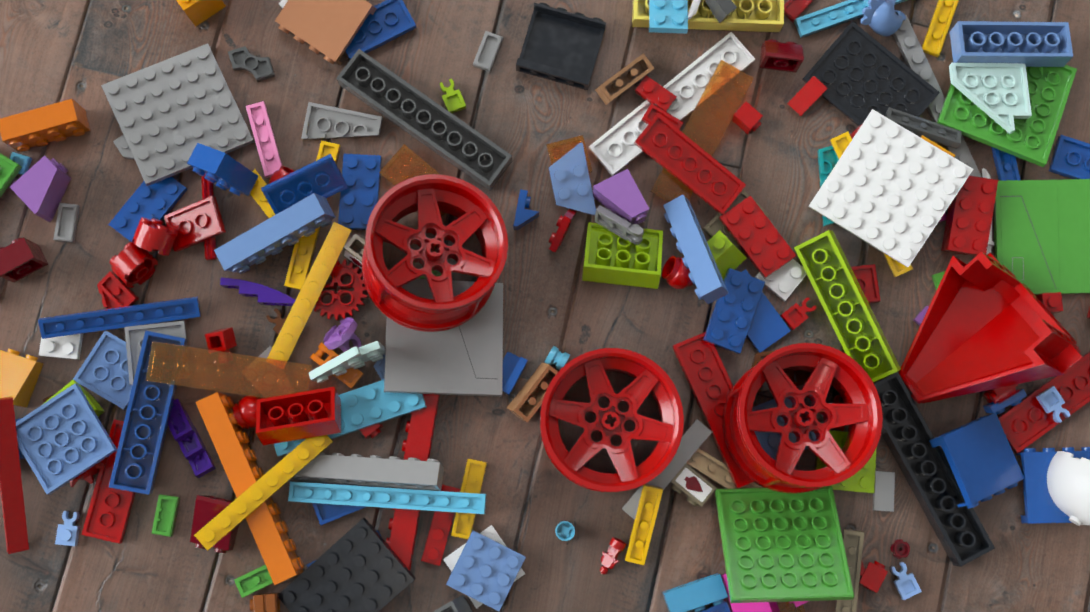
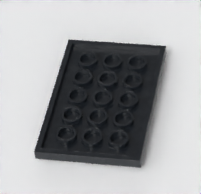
M853 21L802 79L807 83L815 76L828 88L821 96L857 126L864 123L872 109L883 116H886V112L890 107L919 117L940 93Z
M363 518L280 592L278 598L290 612H379L416 578L366 518Z

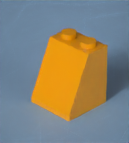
M176 0L195 27L226 7L223 0Z
M9 348L7 352L0 350V398L12 396L14 405L27 407L43 363L37 362V357L26 354V357L19 356L20 352Z

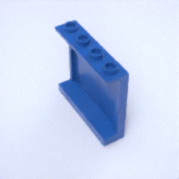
M996 413L980 417L929 440L932 448L942 446L965 501L958 504V508L967 506L968 509L979 505L978 501L992 499V494L994 496L1006 492L1004 488L1011 489L1018 486L1017 482L1025 479Z
M1074 447L1062 448V451L1072 453L1074 455L1073 458L1081 459L1083 457L1090 460V447H1081V451H1075ZM1025 448L1023 452L1016 453L1017 456H1021L1022 474L1025 478L1023 479L1025 515H1021V523H1072L1069 520L1070 517L1053 502L1047 487V471L1051 460L1057 453L1055 448H1042L1043 452H1036V448Z

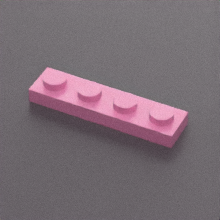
M262 101L246 106L264 175L266 178H269L275 171L279 170L282 162L266 104Z

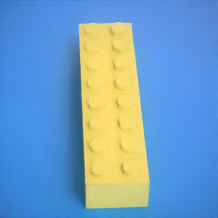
M633 0L632 27L649 28V0ZM688 0V12L693 0ZM701 0L697 13L688 20V29L780 32L784 25V0H731L737 8L721 23L712 14L706 1Z

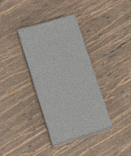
M485 31L473 66L491 72L503 37Z
M59 203L53 240L75 243L80 212L79 205Z
M875 471L873 510L894 512L895 472Z

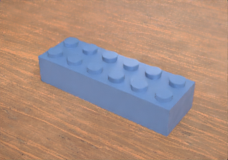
M958 21L950 31L953 63L1026 64V67H1064L1073 58L1069 22Z
M313 193L214 251L224 271L242 274L250 269L249 266L264 262L267 256L280 253L286 245L292 246L296 244L302 236L312 235L315 233L316 228L328 226L336 216L326 197Z

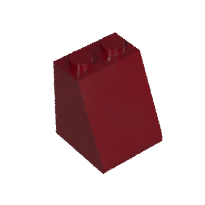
M209 495L196 496L190 542L196 543L195 547L205 549L194 535L233 501ZM239 524L213 546L215 552L226 553V551L233 550Z

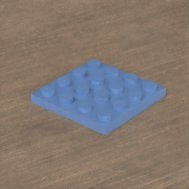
M73 384L16 422L18 446L47 495L52 494L117 451V448L78 384Z

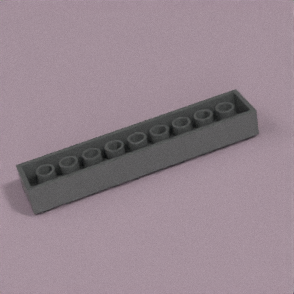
M360 49L357 50L336 78L341 87L489 191L492 190L512 163L511 154Z

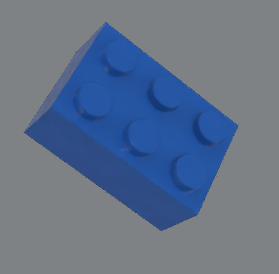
M197 143L187 164L193 167V172L201 176L205 175L204 179L214 184L216 182V187L224 191L230 189L229 191L237 196H240V194L249 196L258 178V175L228 154Z

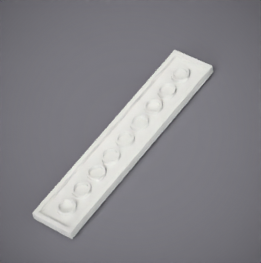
M732 32L663 86L677 96L667 110V113L682 121L755 61L752 54ZM647 100L588 148L612 176L644 152L634 142L648 125L641 121L651 105Z

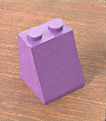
M44 155L14 182L10 188L34 214L50 222L56 213L71 178L67 174L68 169L54 158L49 159Z
M628 169L593 186L594 199L614 214L625 218L631 224L639 225L645 221L649 207Z

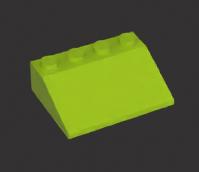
M588 222L582 281L658 289L661 277L663 231L643 228L642 242L635 245L633 242L631 243L597 223Z

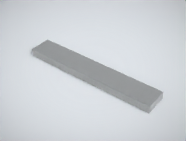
M696 419L682 436L678 450L669 465L657 477L646 484L660 487L664 490L712 431ZM643 485L638 488L622 507V510L634 520Z

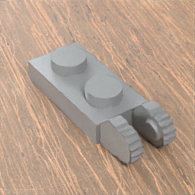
M601 205L597 207L595 213V222L621 238L631 243L633 242L635 245L642 242L644 230L638 224H631L625 218L619 217Z

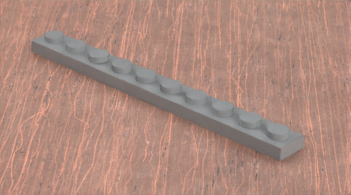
M905 15L907 19L902 22L901 27L892 35L906 65L940 92L927 107L932 121L937 123L945 97L907 15ZM962 135L957 149L944 145L946 150L955 154L954 158L973 168L970 176L982 177Z

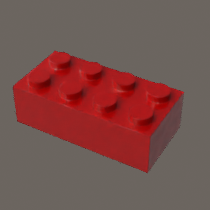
M969 175L948 207L941 251L977 256L981 251L985 254L987 253L998 180Z
M335 387L257 399L256 435L262 445L341 433V399Z

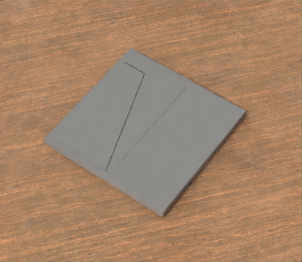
M415 279L401 286L416 296L434 299L427 279ZM452 281L453 297L469 289L475 282ZM495 283L488 301L478 314L466 323L449 330L438 332L417 331L397 324L386 316L384 392L502 396L503 283Z

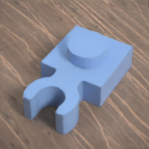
M1055 386L1036 396V399L1046 413L1053 412V420L1056 423L1062 422L1059 417L1060 413L1065 418L1070 417L1069 411L1061 407L1065 401Z
M63 511L62 519L64 524H58L55 544L77 546L80 526H75V522L78 521L80 514L79 512H74L73 518L70 519L68 517L69 511Z
M900 562L901 571L897 572L894 566L890 567V571L893 575L897 576L898 579L893 582L902 600H906L922 591L913 573L906 574L907 566L904 562Z

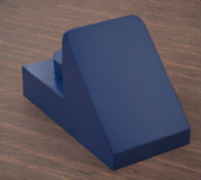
M520 189L513 225L514 230L521 229L539 217L538 211L525 209L529 208L531 200L527 190Z

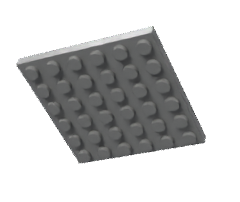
M208 43L101 85L147 186L193 168L187 162L197 143L226 154L254 143Z

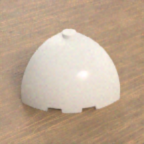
M1057 451L1047 471V487L1050 496L1056 506L1070 517L1069 520L1078 526L1090 525V460L1083 457L1081 459L1073 458L1074 455L1072 453Z

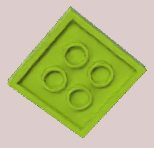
M829 431L842 450L848 432ZM876 449L870 460L855 475L840 483L830 485L833 490L874 493ZM816 456L815 470L825 467L826 464Z

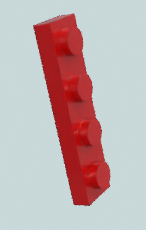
M442 484L441 491H461V489L447 486L444 484ZM434 512L421 561L441 566L455 512Z

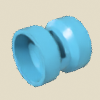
M553 346L545 363L556 365V369L560 370L566 365L570 354L566 352L561 353L559 348Z
M562 521L557 524L555 533L560 540L568 541L575 535V528L572 523Z

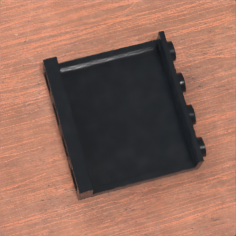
M534 3L533 14L521 54L517 59L516 71L588 90L604 36L606 22L597 17L593 19L585 17L582 13H570L564 8H552L546 3Z

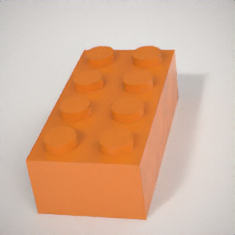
M73 99L0 119L2 141L19 152L28 151L34 146H46L48 142L64 141L67 139L66 137L82 136L85 132L90 131L85 109Z

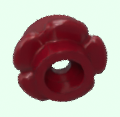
M902 539L895 540V543L890 547L893 556L897 559L906 558L909 555L910 546Z

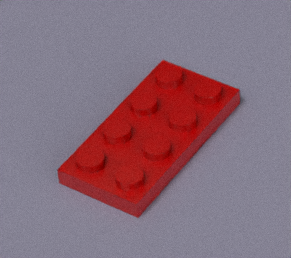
M751 195L719 217L720 221L764 279L796 257V254Z

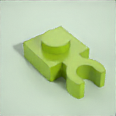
M449 79L451 85L448 88L444 87L442 82L440 83L441 90L446 93L442 95V99L447 111L455 113L465 109L466 104L460 90L454 91V81Z

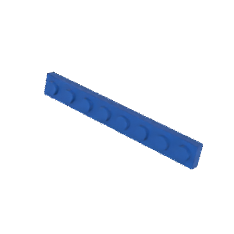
M197 296L39 318L38 323L41 337L46 339L200 317L201 312Z

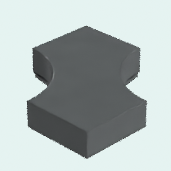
M246 46L228 51L234 71H248L254 75L257 82L275 76L269 57H256L249 53Z

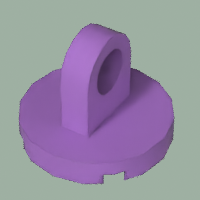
M352 317L340 320L341 324L338 327L336 325L333 326L326 333L323 344L329 350L339 347L343 352H346L350 349V340L353 342L354 347H361L360 339L354 334L357 323Z

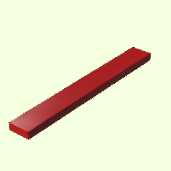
M12 396L0 398V494L8 554L29 550Z

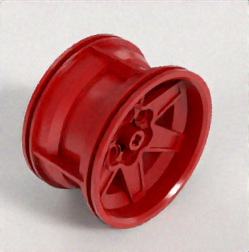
M428 174L400 182L380 198L368 220L362 256V276L370 298L389 319L413 330L438 332L466 323L485 306L504 268L508 253V236L505 223L492 200L479 188L462 179L448 175ZM418 211V229L415 230L396 223L403 217ZM440 212L451 214L458 219L444 226ZM432 233L435 238L429 239L425 234ZM474 233L480 242L483 256L462 248ZM450 240L453 245L447 246L444 241ZM383 242L390 243L407 254L389 271L384 262ZM416 244L420 249L413 250L410 245ZM450 258L454 259L457 264H449L447 260ZM420 263L423 268L417 269L413 264ZM438 270L442 275L435 276L432 274V271ZM451 273L468 274L478 278L469 289L453 297ZM421 276H425L434 299L416 296L401 286Z
M792 344L767 355L757 365L743 374L735 383L724 407V438L735 463L754 482L781 493H805L847 480L865 466L874 454L881 436L882 406L873 381L867 372L850 356L838 349L822 344ZM802 370L811 372V375L802 389L798 390L784 371ZM766 381L777 407L752 411L755 396ZM830 385L838 391L845 404L826 403L825 400ZM805 397H808V398L811 399V401H812L811 407H809V406H807V405L805 404V402H804V398H805ZM785 399L791 400L792 408H788L785 405ZM817 413L823 416V423L817 421ZM778 416L784 419V426H780L777 423ZM849 425L847 439L841 450L829 430ZM754 431L780 434L781 438L775 460L761 447ZM810 431L815 433V441L809 439L808 434ZM790 433L795 434V443L789 440ZM805 447H808L826 464L825 467L812 471L794 469Z
M597 349L572 359L558 371L550 382L541 406V438L551 462L567 479L593 491H626L653 480L672 461L683 435V406L673 381L654 361L627 349ZM605 371L620 372L635 379L621 392L615 394ZM587 378L590 403L563 400L571 387L581 379ZM649 393L652 394L658 406L660 421L637 414L638 408ZM600 398L608 399L609 406L607 408L599 406L598 400ZM618 403H627L628 411L620 412L618 410ZM586 413H594L596 420L593 423L587 422L585 420ZM607 416H610L611 419H615V422L613 423L612 427L610 426V424L605 423V421L608 419ZM558 419L584 429V432L570 452H568L561 439ZM625 421H632L634 423L633 431L628 432L625 430ZM593 431L600 432L602 435L601 441L594 442L591 439V433ZM613 435L621 438L619 446L611 444L610 439ZM631 439L657 441L649 456L636 466L630 442ZM604 448L607 450L617 473H601L586 468L583 465Z

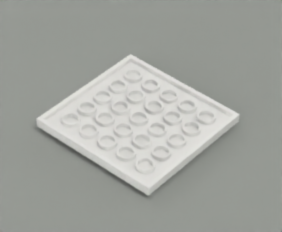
M872 109L809 207L908 268L973 171V168Z

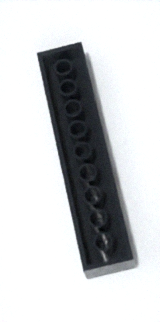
M893 373L874 382L882 406L883 421L881 434L953 566L961 567L995 549L974 509H968L967 506L958 508L957 505L965 500L951 467L940 447L932 448L929 440L933 439L934 436L899 373Z

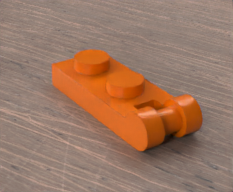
M321 342L318 346L319 349L310 358L321 366L339 355L333 350H329ZM326 352L329 356L323 361L321 357ZM354 367L346 369L347 372L342 375L336 376L334 374L336 378L351 389L356 386L364 373L354 369Z

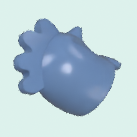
M869 0V6L862 11L864 17L860 22L863 25H869L876 34L884 37L894 34L907 18L903 12L894 9L896 0Z

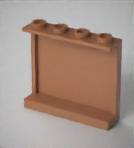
M288 0L275 22L280 24L279 29L285 33L292 32L295 34L294 39L301 44H304V42L310 44L309 49L316 54H319V52L325 55L324 59L331 64L336 62L341 65L340 58L368 15H373L376 8L366 0Z

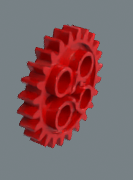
M337 259L330 274L332 282L327 285L325 284L324 288L336 289L339 286L341 289L354 288V291L338 290L337 294L333 290L322 291L314 308L315 312L321 310V317L327 314L328 320H331L332 316H334L335 320L338 321L340 316L343 319L347 318L346 314L348 313L353 317V310L360 312L358 305L365 306L361 300L368 299L364 292H367V289L364 287L362 273L358 274L361 269L359 267L353 269V262L347 265V260L344 259L342 264H340L339 259ZM345 276H351L352 280L349 284H343L342 281ZM326 295H332L330 303H323V298ZM345 295H351L349 303L345 304L342 302V298Z

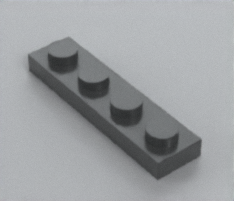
M890 107L886 112L885 117L917 136L921 137L923 135L932 141L956 149L960 144L962 131Z

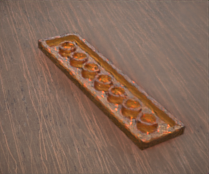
M720 60L682 132L713 156L754 78ZM662 168L650 190L651 193L667 202L682 194L689 200L693 193L665 168Z
M152 341L146 381L269 398L308 391L310 383L309 372L312 370V365Z

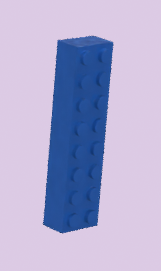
M145 330L109 488L147 495L153 493L187 339Z

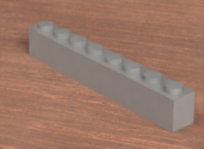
M321 452L291 478L290 481L441 491L444 467L436 459L420 461L417 458H408V460H401V458L395 456L384 459L377 455H370L369 458L359 454L344 456L341 453L325 455V453Z

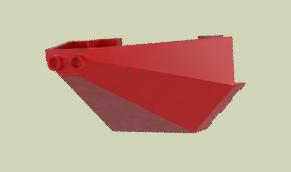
M981 251L968 264L954 255L952 256L901 366V370H899V375L907 389L913 393L911 395L912 398L920 404L1064 375L1083 356L1076 345V340L1024 283L1022 284L1006 266L1001 265L993 254L989 253L986 255Z

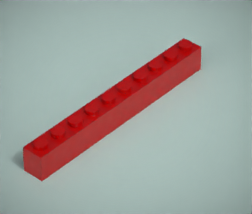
M423 394L427 407L411 412L410 421L407 420L405 432H408L407 440L403 441L402 451L405 452L404 460L417 458L420 461H427L430 458L440 394ZM392 508V510H395L394 518H390L388 529L391 530L390 538L387 537L386 543L404 565L411 570L421 510Z

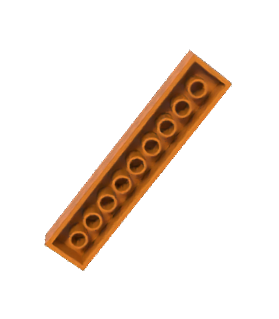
M216 392L197 401L196 405L234 493L238 498L264 475L261 467L258 468L256 460L258 459L253 449L250 450L248 445L250 440L247 433L242 431L234 416L233 400L230 396L227 397L225 394ZM269 497L246 517V521L274 585H277L303 573L304 563L300 557L297 558L294 551L297 549L293 539H289L287 535L289 530L285 521L280 519L279 514L281 511L278 504L273 503L272 498Z

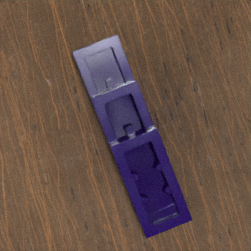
M222 277L220 280L222 287L239 289V294L243 297H258L257 302L261 305L293 306L295 299L258 283Z
M177 398L173 402L168 426L174 439L179 443L185 458L189 461L195 476L200 478L216 468L190 417Z

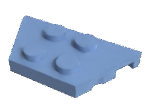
M579 143L548 167L555 203L558 206L595 215L596 207L583 143Z

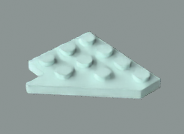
M951 63L949 65L951 84L1009 134L1015 131L1014 119H1029L1032 116L1026 64Z
M379 341L359 348L355 346L309 372L310 379L321 383L328 380L330 375L335 374L339 376L346 373L348 368L354 367V369L363 367L365 362L372 360V362L379 361L384 358L385 347Z

